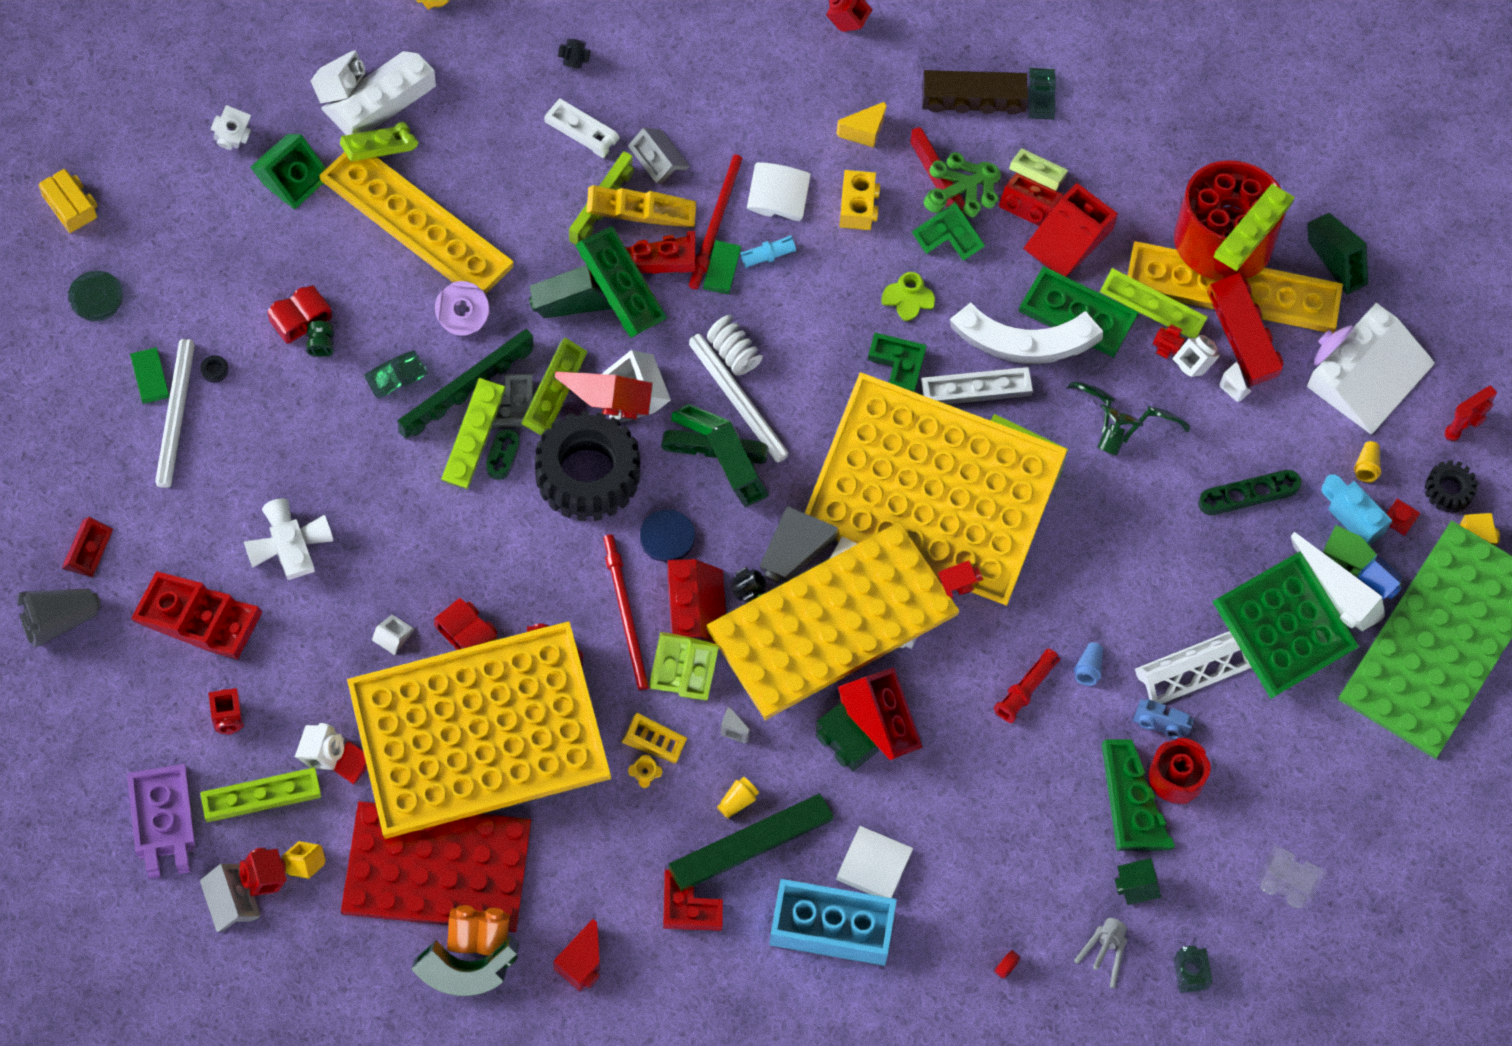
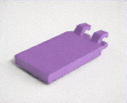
M185 764L127 773L135 852L137 856H140V860L145 859L149 879L161 877L158 858L160 856L175 854L178 874L190 872L188 852L193 851V847L196 845Z

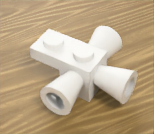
M275 499L265 504L262 511L272 525L270 528L272 538L244 541L252 568L277 554L287 580L315 572L306 545L333 541L325 515L299 528L297 519L291 521L288 499Z

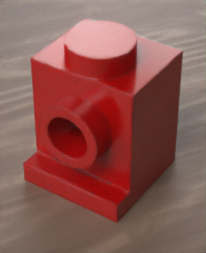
M970 560L938 572L945 593L952 600L955 599L953 593L958 592L960 596L975 590L974 585L979 584L983 580L978 565L972 566Z

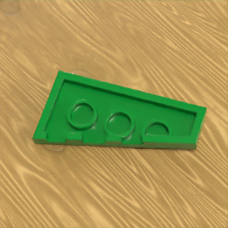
M1105 739L1101 745L1117 851L1172 850L1175 847L1172 837L1169 838L1165 829L1166 822L1162 813L1159 814L1154 802L1155 795L1152 788L1148 787L1144 777L1145 770L1132 739Z

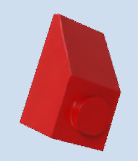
M594 919L581 930L553 961L554 970L578 991H581L585 986L588 988L592 987L600 977L598 973L600 971L597 921Z

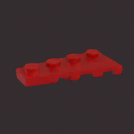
M695 230L686 232L685 237L675 238L674 235L662 236L663 241L648 243L646 239L636 241L637 243L631 247H625L640 273L695 272Z

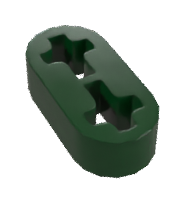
M509 429L501 430L494 439L486 460L487 474L493 479H504L511 472L520 446L519 436L515 431ZM510 438L512 444H509L506 451H503V442ZM503 458L504 468L495 471L494 465H497L499 459Z

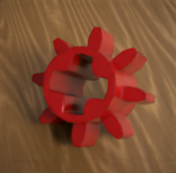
M1172 324L1167 329L1160 327L1152 345L1158 348L1155 354L1165 359L1170 354L1175 356L1182 348L1186 339L1180 336L1182 329Z

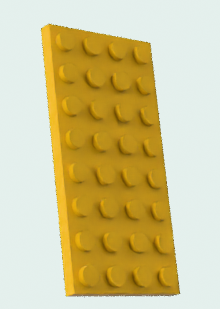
M898 522L707 624V630L719 646L720 651L764 720H767L959 614V609L953 600L946 595L944 587L901 523Z

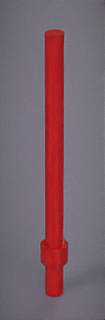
M733 155L699 256H696L695 272L692 273L688 285L691 289L697 290L703 274L707 273L710 263L709 256L743 160L740 155Z
M609 534L603 537L607 553L605 557L606 566L611 571L638 691L649 689L622 573L623 560L621 554L617 551L614 535Z

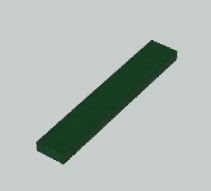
M819 793L669 863L668 869L682 892L831 822L834 816Z

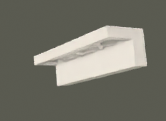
M1229 631L1138 667L1135 671L1138 679L1146 684L1149 699L1163 704L1252 667L1244 654V662L1237 665L1228 663L1233 653L1241 650ZM1214 660L1220 662L1214 674L1207 675L1203 673L1209 662ZM1189 670L1195 672L1191 683L1187 685L1178 683L1184 672ZM1164 680L1169 682L1170 685L1166 693L1157 696L1154 684Z

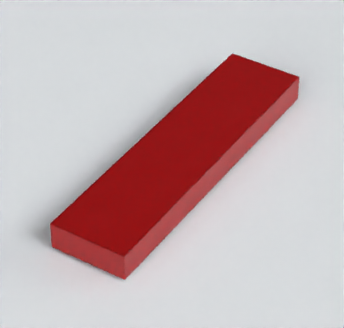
M921 127L913 129L910 144L935 187L943 190L953 185V181L943 178L937 179L930 174L929 169L934 161L941 160ZM960 194L947 200V207L956 201L963 211L965 202Z

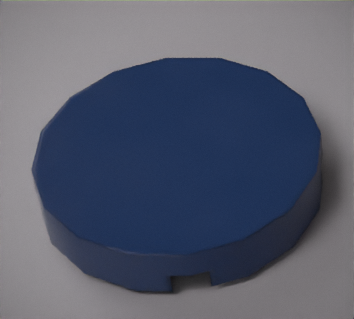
M660 510L652 513L644 520L640 528V544L643 551L651 559L668 563V560H682L691 552L695 540V530L691 521L684 514L675 510Z

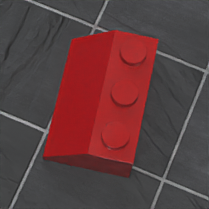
M697 559L668 560L667 579L671 634L716 644L707 630V624L726 615L723 569Z

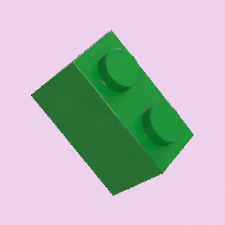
M287 134L250 167L266 188L294 210L323 184L320 180V174L326 170V167L302 134Z

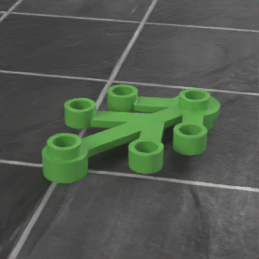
M958 152L951 153L946 161L948 167L953 170L961 169L973 174L968 176L947 169L946 164L942 161H934L929 169L930 174L934 178H943L956 183L943 190L936 188L928 192L923 202L929 211L933 213L941 212L947 204V200L966 191V199L963 211L969 217L977 216L981 210V204L986 208H993L998 201V195L994 192V184L998 183L1001 178L1000 170L996 165L990 162H981L977 165L965 161L964 157ZM978 184L983 185V195L980 198L981 204L977 201Z

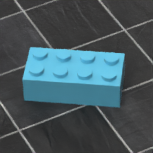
M780 879L769 945L885 966L897 899Z

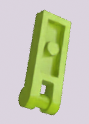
M399 122L390 128L341 136L340 145L350 161H357L411 151L417 147L418 141L413 134H410V128L407 123Z

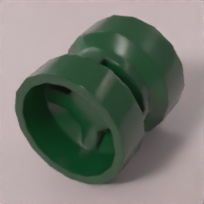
M325 321L309 323L307 325L309 340L306 343V352L313 357L332 355L334 345L331 339L334 336V326Z

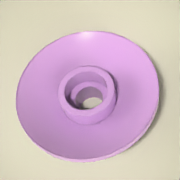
M1350 325L1335 333L1328 330L1318 340L1321 347L1315 357L1314 365L1318 366L1344 341L1354 327Z

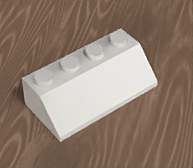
M403 51L362 79L348 98L331 101L321 107V109L346 135L372 131L436 87L435 71L418 53Z

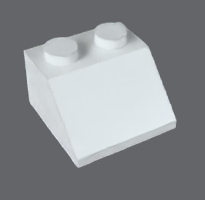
M631 350L602 373L652 382L649 414L655 413L671 401L653 354ZM619 412V416H611V415H609V418H610V419H611V417H614V418H616L617 420H619L620 423L625 422V421L632 420V419L621 418V413H620V412Z

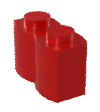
M314 285L297 289L291 298L274 302L267 311L269 322L286 344L305 335L309 323L314 321L327 322L332 318L331 307Z
M459 598L434 618L435 628L456 650L497 640L496 635L498 632L491 622H484L477 616L479 612L470 601L466 603L463 599Z

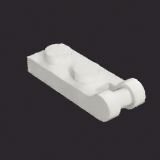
M560 98L544 116L545 123L588 147L602 158L608 154L609 147L615 145L620 138L614 130ZM597 135L603 137V139L599 141L596 139Z

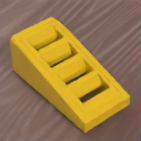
M636 713L632 717L621 742L676 764L687 738ZM638 727L643 728L640 737L635 735ZM649 731L654 732L650 742L645 740ZM660 735L665 737L661 747L656 745ZM672 739L676 742L670 753L666 749Z

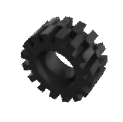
M1448 460L1446 465L1443 461L1439 463L1438 467L1435 465L1430 472L1424 489H1427L1425 495L1426 497L1430 496L1429 502L1431 505L1434 502L1437 503L1436 508L1438 510L1444 507V512L1449 513L1453 509V512L1456 513L1459 512L1460 508L1464 510L1474 498L1477 492L1478 481L1474 480L1476 477L1474 472L1468 474L1470 470L1468 466L1464 469L1461 468L1462 462L1458 461L1455 466L1453 465V460ZM1446 479H1452L1460 485L1461 492L1455 495L1449 494L1443 490L1441 482Z

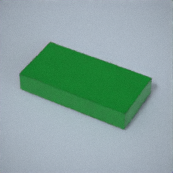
M715 240L703 289L730 294L741 252V245Z
M157 347L130 353L142 404L169 398Z
M691 404L672 412L671 421L704 435L711 433L719 425L730 423L725 418Z

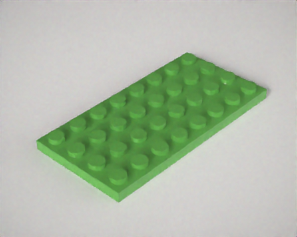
M1451 520L1337 700L1434 759H1437L1512 638V556Z

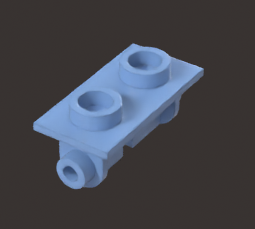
M1148 698L1147 700H1140L1133 722L1138 723L1140 727L1146 730L1154 729L1165 733L1172 740L1188 737L1194 719L1189 717L1190 714L1171 708L1167 716L1163 714L1166 705Z

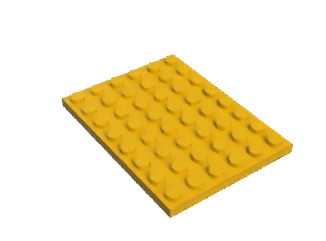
M860 372L805 514L838 527L839 536L835 541L839 542L844 537L857 544L900 522L939 581H941L938 574L939 571L970 560L972 566L978 565L983 577L979 584L974 585L975 590L971 593L1008 606L1068 450Z
M570 621L347 679L384 839L611 779Z

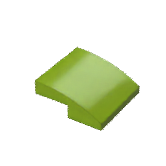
M660 632L649 683L650 688L677 692L680 697L708 700L719 646L691 637Z

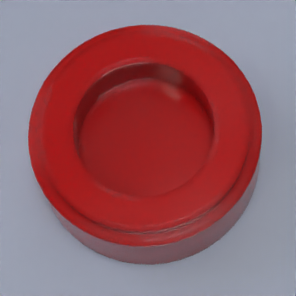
M1012 949L1002 959L994 973L1000 978L1005 979L1017 966L1021 956Z

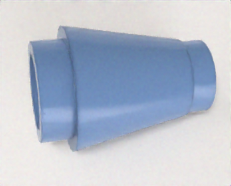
M1089 643L1074 668L1075 679L1080 684L1092 686L1101 679L1104 648L1100 644Z

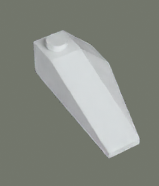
M1294 532L1291 535L1293 547L1297 552H1302L1334 607L1341 615L1340 619L1350 628L1355 626L1359 630L1364 631L1383 620L1385 612L1382 596Z

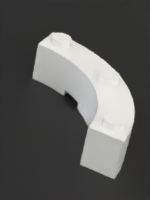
M971 302L950 319L951 328L972 346L996 358L1022 364L1056 362L1059 359L1072 355L1076 356L1103 340L1102 329L1086 311L1067 323L1040 330H1024L1005 326L984 315Z

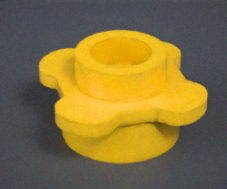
M642 755L634 765L629 766L628 774L639 781L640 787L647 788L653 779L662 776V768L656 765L651 756ZM644 769L648 770L647 773H643L642 771Z

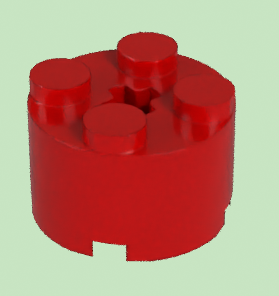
M1177 738L1176 740L1166 741L1161 744L1154 755L1148 772L1149 785L1160 798L1171 803L1187 804L1194 800L1202 792L1211 771L1206 751L1200 744L1188 738Z

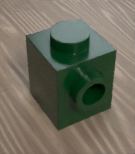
M1152 858L1117 866L1120 876L1115 878L1118 895L1124 894L1127 905L1161 898Z

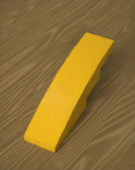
M592 185L588 187L587 213L641 223L695 227L696 201L653 191L642 193L625 188L614 190Z

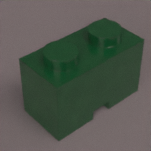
M842 702L817 721V739L823 746L827 747L829 745L835 751V758L841 766H848L852 771H855L879 752L876 744L847 714Z

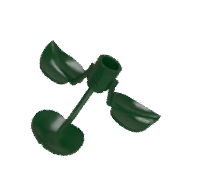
M1071 382L1067 387L1080 388L1089 394L1099 397L1105 403V405L1101 404L1100 406L1104 409L1105 415L1101 430L1103 435L1097 448L1109 454L1117 456L1123 442L1127 443L1129 437L1139 426L1143 427V422L1149 416H1158L1178 422L1186 432L1190 430V425L1186 421L1167 410L1148 406V410L1138 420L1130 414L1122 413L1118 409L1111 407V401L1114 402L1115 398L1096 386L1082 382ZM1109 416H1110L1111 419L1114 421L1115 424H1112V423H1111L1110 426L1108 427V424H1109ZM1132 424L1131 429L1124 435L1125 429L1120 427V425Z

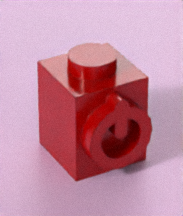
M829 0L830 8L826 16L838 30L845 32L862 29L873 9L865 0Z
M222 689L208 692L211 719L215 732L231 735L243 728L242 707L238 689Z
M265 847L256 848L249 853L245 860L240 861V881L244 888L249 889L250 896L278 892L287 881L285 861L280 858L278 848L269 850Z

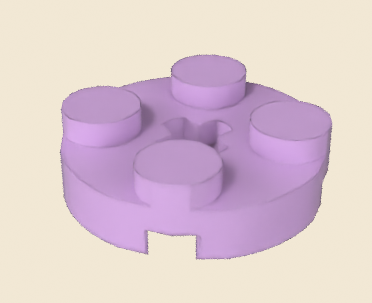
M458 281L450 284L440 292L435 303V314L438 321L448 332L466 336L483 328L489 318L490 303L486 293L477 285L466 281ZM461 301H466V306L470 307V311L465 312L464 316H460V312L455 310L456 305H460Z

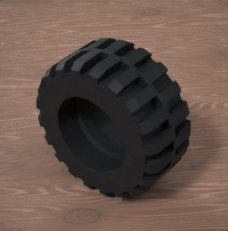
M581 411L579 416H575L574 413L565 415L566 420H556L552 423V430L548 428L541 435L542 441H539L536 446L535 478L537 487L540 488V495L544 501L549 499V507L554 511L561 508L562 516L567 518L574 514L577 515L578 521H586V516H593L594 521L602 520V514L607 513L610 517L617 513V506H620L622 509L629 504V496L634 497L637 491V484L640 480V452H638V443L635 438L631 437V431L626 426L620 427V421L614 417H611L609 420L606 419V415L597 412L596 415H590L589 411ZM595 450L606 455L613 462L614 467L609 474L599 480L583 482L568 476L561 468V465L568 456L577 451Z

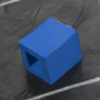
M1377 554L1358 573L1357 579L1382 596L1383 600L1386 597L1391 600L1401 590L1402 587L1399 584L1403 576Z

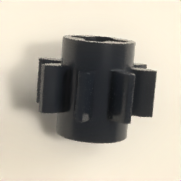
M568 38L566 44H561L558 57L563 58L562 65L582 68L583 62H589L591 50L585 49L586 42Z
M744 567L735 573L736 577L732 578L734 581L731 584L732 591L736 598L745 602L748 599L752 601L758 598V595L765 592L766 581L758 570L751 569L749 571L747 567Z

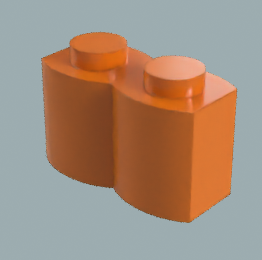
M466 905L451 909L447 950L456 953H479L489 956L508 939L510 914L504 913L503 910L498 908H489L486 911L480 912Z

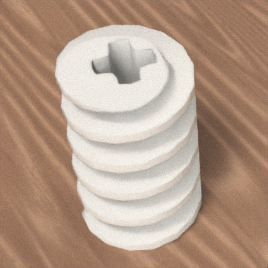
M730 314L719 319L710 328L707 339L710 343H713L714 349L719 351V355L725 359V363L731 367L732 372L740 376L756 368L761 362L763 355L755 356L758 352L757 347H750L752 341L749 338L744 339L746 333L743 330L738 331L740 325L737 322L732 323L734 317Z

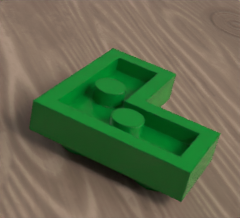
M956 201L912 231V234L926 254L949 239L964 261L985 246Z
M875 332L868 360L893 366L889 383L915 392L927 345Z

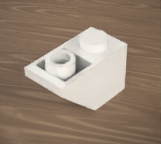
M355 50L321 67L311 79L320 103L348 98L365 75L364 63L359 59Z

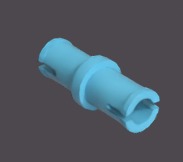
M790 235L771 243L768 241L763 242L762 246L742 251L740 255L743 263H745V268L767 260L770 263L776 257L796 252V247Z

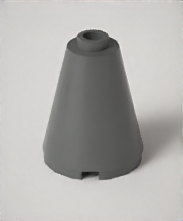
M90 589L23 591L17 595L18 606H24L23 614L20 615L21 623L29 643H33L32 647L34 648L97 616V610L101 609L97 593H92Z

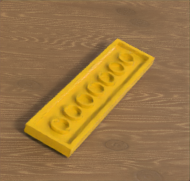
M344 152L320 174V180L453 283L458 281L470 282L477 285L487 294L514 267V262L377 157L350 161Z
M1134 241L1127 276L1180 303L1214 309L1207 290L1210 284L1217 280L1204 277L1192 270L1181 259L1176 249ZM1264 268L1260 273L1246 279L1251 287V299L1261 309V319L1321 332L1330 330L1332 333H1335L1343 288L1342 283Z

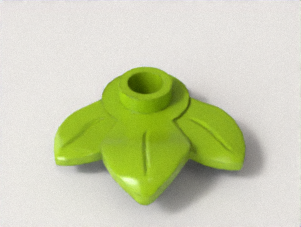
M907 272L899 278L897 283L890 284L884 289L881 303L884 306H896L901 319L908 322L918 315L920 308L932 310L935 304V297L933 292L924 286V281L919 274ZM912 283L915 285V288H909L906 284Z

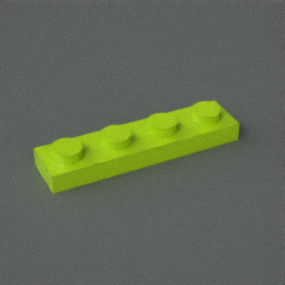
M623 151L599 186L614 190L621 189L620 186L623 181L628 182L634 173L633 156ZM586 204L569 228V242L577 244L581 240L590 237L594 229L593 224L597 219L602 220L604 216L587 213Z
M1271 184L1219 246L1214 258L1237 271L1290 208L1295 197Z
M1111 268L1099 291L1167 327L1172 324L1182 329L1181 334L1189 338H1197L1207 319V316Z
M566 337L560 342L521 424L539 435H542L548 428L551 430L552 423L555 421L570 390L555 378V372L578 373L588 352L587 350Z
M481 378L478 379L441 480L443 482L469 489L506 391L505 386Z
M315 767L200 792L206 823L321 798Z

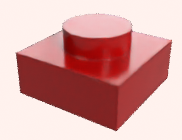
M1397 498L1386 513L1392 520L1389 527L1405 536L1419 517L1420 512Z

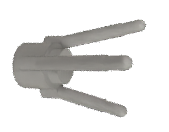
M1107 918L1103 927H1097L1095 934L1080 951L1074 962L1078 964L1099 940L1103 946L1093 965V969L1098 970L1108 949H1115L1117 946L1110 987L1115 988L1123 950L1128 941L1124 937L1127 932V926L1117 919Z

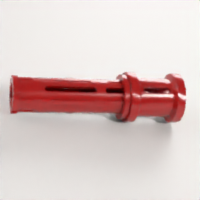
M1046 649L1018 684L1011 685L1006 697L994 705L995 713L1006 722L1013 723L1020 709L1030 703L1034 690L1060 661V657H1057L1058 654L1052 649Z

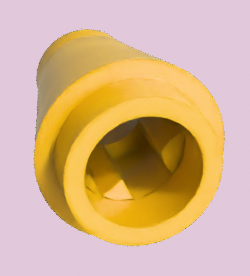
M1369 441L1364 444L1354 466L1356 478L1362 482L1372 483L1381 475L1380 445L1376 442Z
M742 777L739 781L735 780L717 806V809L729 819L756 801L755 797L759 794V791L748 779Z

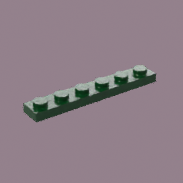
M527 328L398 419L399 433L405 439L411 435H419L430 421L441 419L454 404L460 405L465 402L469 394L475 390L479 378L490 381V378L497 373L501 375L508 371L511 363L518 358L524 359L529 356L534 348L533 335Z

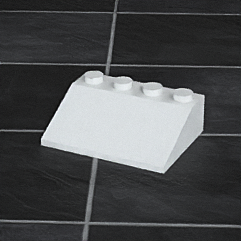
M1375 303L1354 326V329L1344 341L1314 370L1307 387L1372 435L1431 369L1435 362L1397 317L1378 303Z

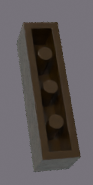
M924 70L922 109H927L931 112L955 110L958 113L981 111L984 114L1002 111L1012 115L1026 111L1028 102L1027 73Z

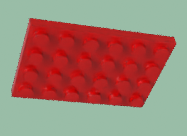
M358 801L341 914L449 925L451 909H455L458 906H471L474 910L480 912L486 911L489 908H498L503 910L504 913L510 914L509 932H517L531 819L478 814L384 839L376 803Z

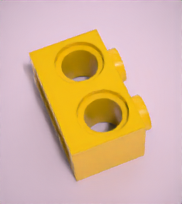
M844 170L839 227L871 230L872 221L877 222L879 206L874 205V199H879L880 183H875V172Z

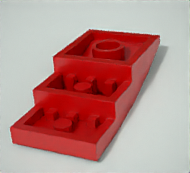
M156 571L131 619L140 625L206 651L238 660L262 611L258 606L235 601L230 594L207 589L201 582Z

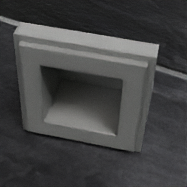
M728 707L721 723V736L744 744L748 743L750 729Z

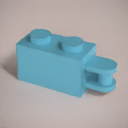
M1331 474L1326 477L1321 491L1331 502L1328 510L1348 531L1361 536L1369 546L1386 533L1392 520L1355 481L1347 486L1337 475Z

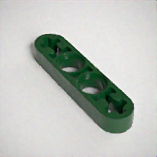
M667 430L663 433L661 448L664 451L690 455L701 453L705 454V457L717 458L707 436L704 434L679 430ZM741 439L753 463L763 464L767 461L768 445L760 441Z
M1283 470L1209 488L1201 493L1198 507L1206 515H1217L1290 497L1298 492L1301 486V477L1293 470ZM1285 478L1289 482H1294L1292 488H1289L1287 484L1281 485ZM1265 485L1270 493L1260 495L1256 492L1255 486ZM1239 491L1243 494L1244 500L1236 502L1230 498L1229 493ZM1222 493H1223V494H1224V499H1223V500H1220V499H1221V496H1222ZM1208 497L1212 501L1219 500L1216 502L1215 507H1212L1210 503H1205Z

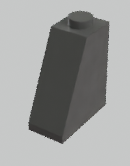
M787 506L760 564L764 578L775 583H779L780 580L784 582L791 580L837 540L839 536L838 527Z

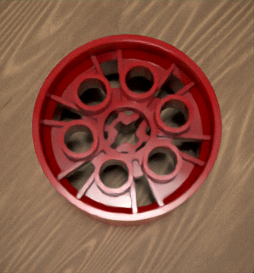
M1226 160L1210 163L1200 168L1191 177L1186 187L1174 229L1176 250L1187 266L1198 274L1217 281L1238 273L1245 280L1260 273L1267 266L1272 257L1285 214L1237 271L1214 258V255L1219 246L1271 184L1282 189L1270 174L1246 162Z

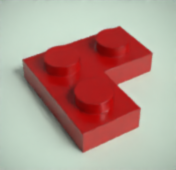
M665 870L663 929L722 931L723 899L694 898V886L681 892L670 871Z

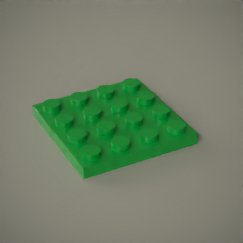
M1301 551L1212 601L1270 699L1359 647L1345 623L1340 619L1338 611Z

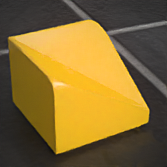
M298 841L281 856L285 861L287 874L307 879L311 878L326 862L322 845Z

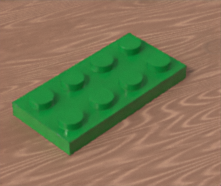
M613 226L575 244L581 258L585 261L596 283L600 286L609 305L615 311L630 338L667 319V316Z
M1044 266L1022 301L1018 311L1051 328L1067 323L1086 311L1103 331V340L1092 348L1115 358L1139 313Z

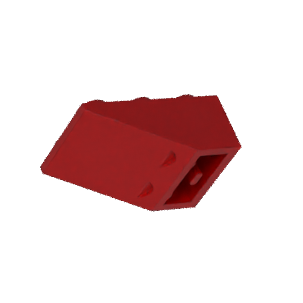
M1076 183L1059 200L1023 249L1047 268L1068 277L1114 230L1118 213Z

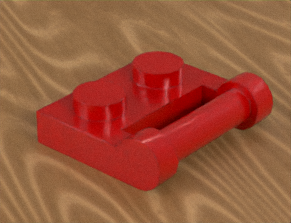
M1491 385L1457 406L1454 412V420L1444 431V436L1447 440L1457 441L1463 430L1471 425L1476 428L1487 419L1486 414L1494 406L1492 402L1497 395L1496 390Z

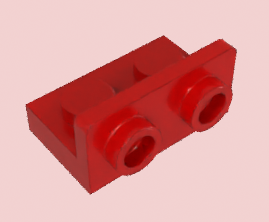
M1016 172L1005 186L999 207L1040 226L1063 197V194Z

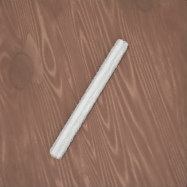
M701 334L691 337L689 339L690 347L758 439L768 445V452L775 462L779 463L788 457L787 449Z
M181 339L178 346L156 475V485L161 488H169L172 484L195 347L194 342L190 339Z

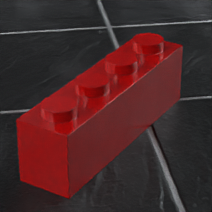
M1238 273L1211 283L1207 294L1249 387L1278 377L1283 369L1284 362L1279 351L1275 352L1272 346L1273 337L1269 328H1264L1259 305L1257 303L1254 304L1251 299L1252 291L1246 279L1243 280L1241 274Z

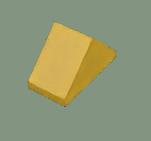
M885 102L839 119L836 132L838 137L874 148L885 119L887 107Z

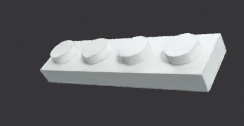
M1028 367L925 377L921 380L923 396L944 404L1032 396L1033 393Z

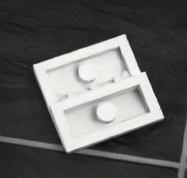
M757 162L754 167L747 209L764 216L772 217L774 214L794 221H800L804 214L811 173L783 165Z
M859 826L836 880L871 895L892 898L913 848Z

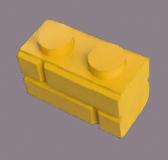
M62 169L55 173L53 177H48L39 183L42 197L69 233L97 218L95 208L98 207L97 203L90 193L85 195L81 190L84 187L76 174L71 176L67 169Z

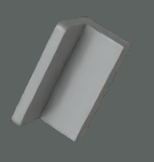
M643 127L628 145L656 184L665 182L675 169L687 170L690 167L661 129Z
M220 864L200 880L217 932L225 931L235 922H251L261 916L254 896H250L249 889L244 888L241 884L239 876L240 864Z

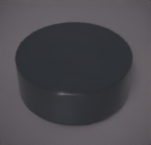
M217 355L205 358L200 366L203 378L211 383L224 380L229 371L226 360Z

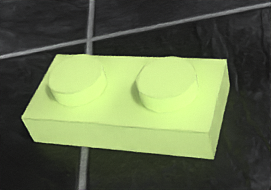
M1022 148L1012 160L1009 168L1055 191L1062 184L1068 172L1067 169Z

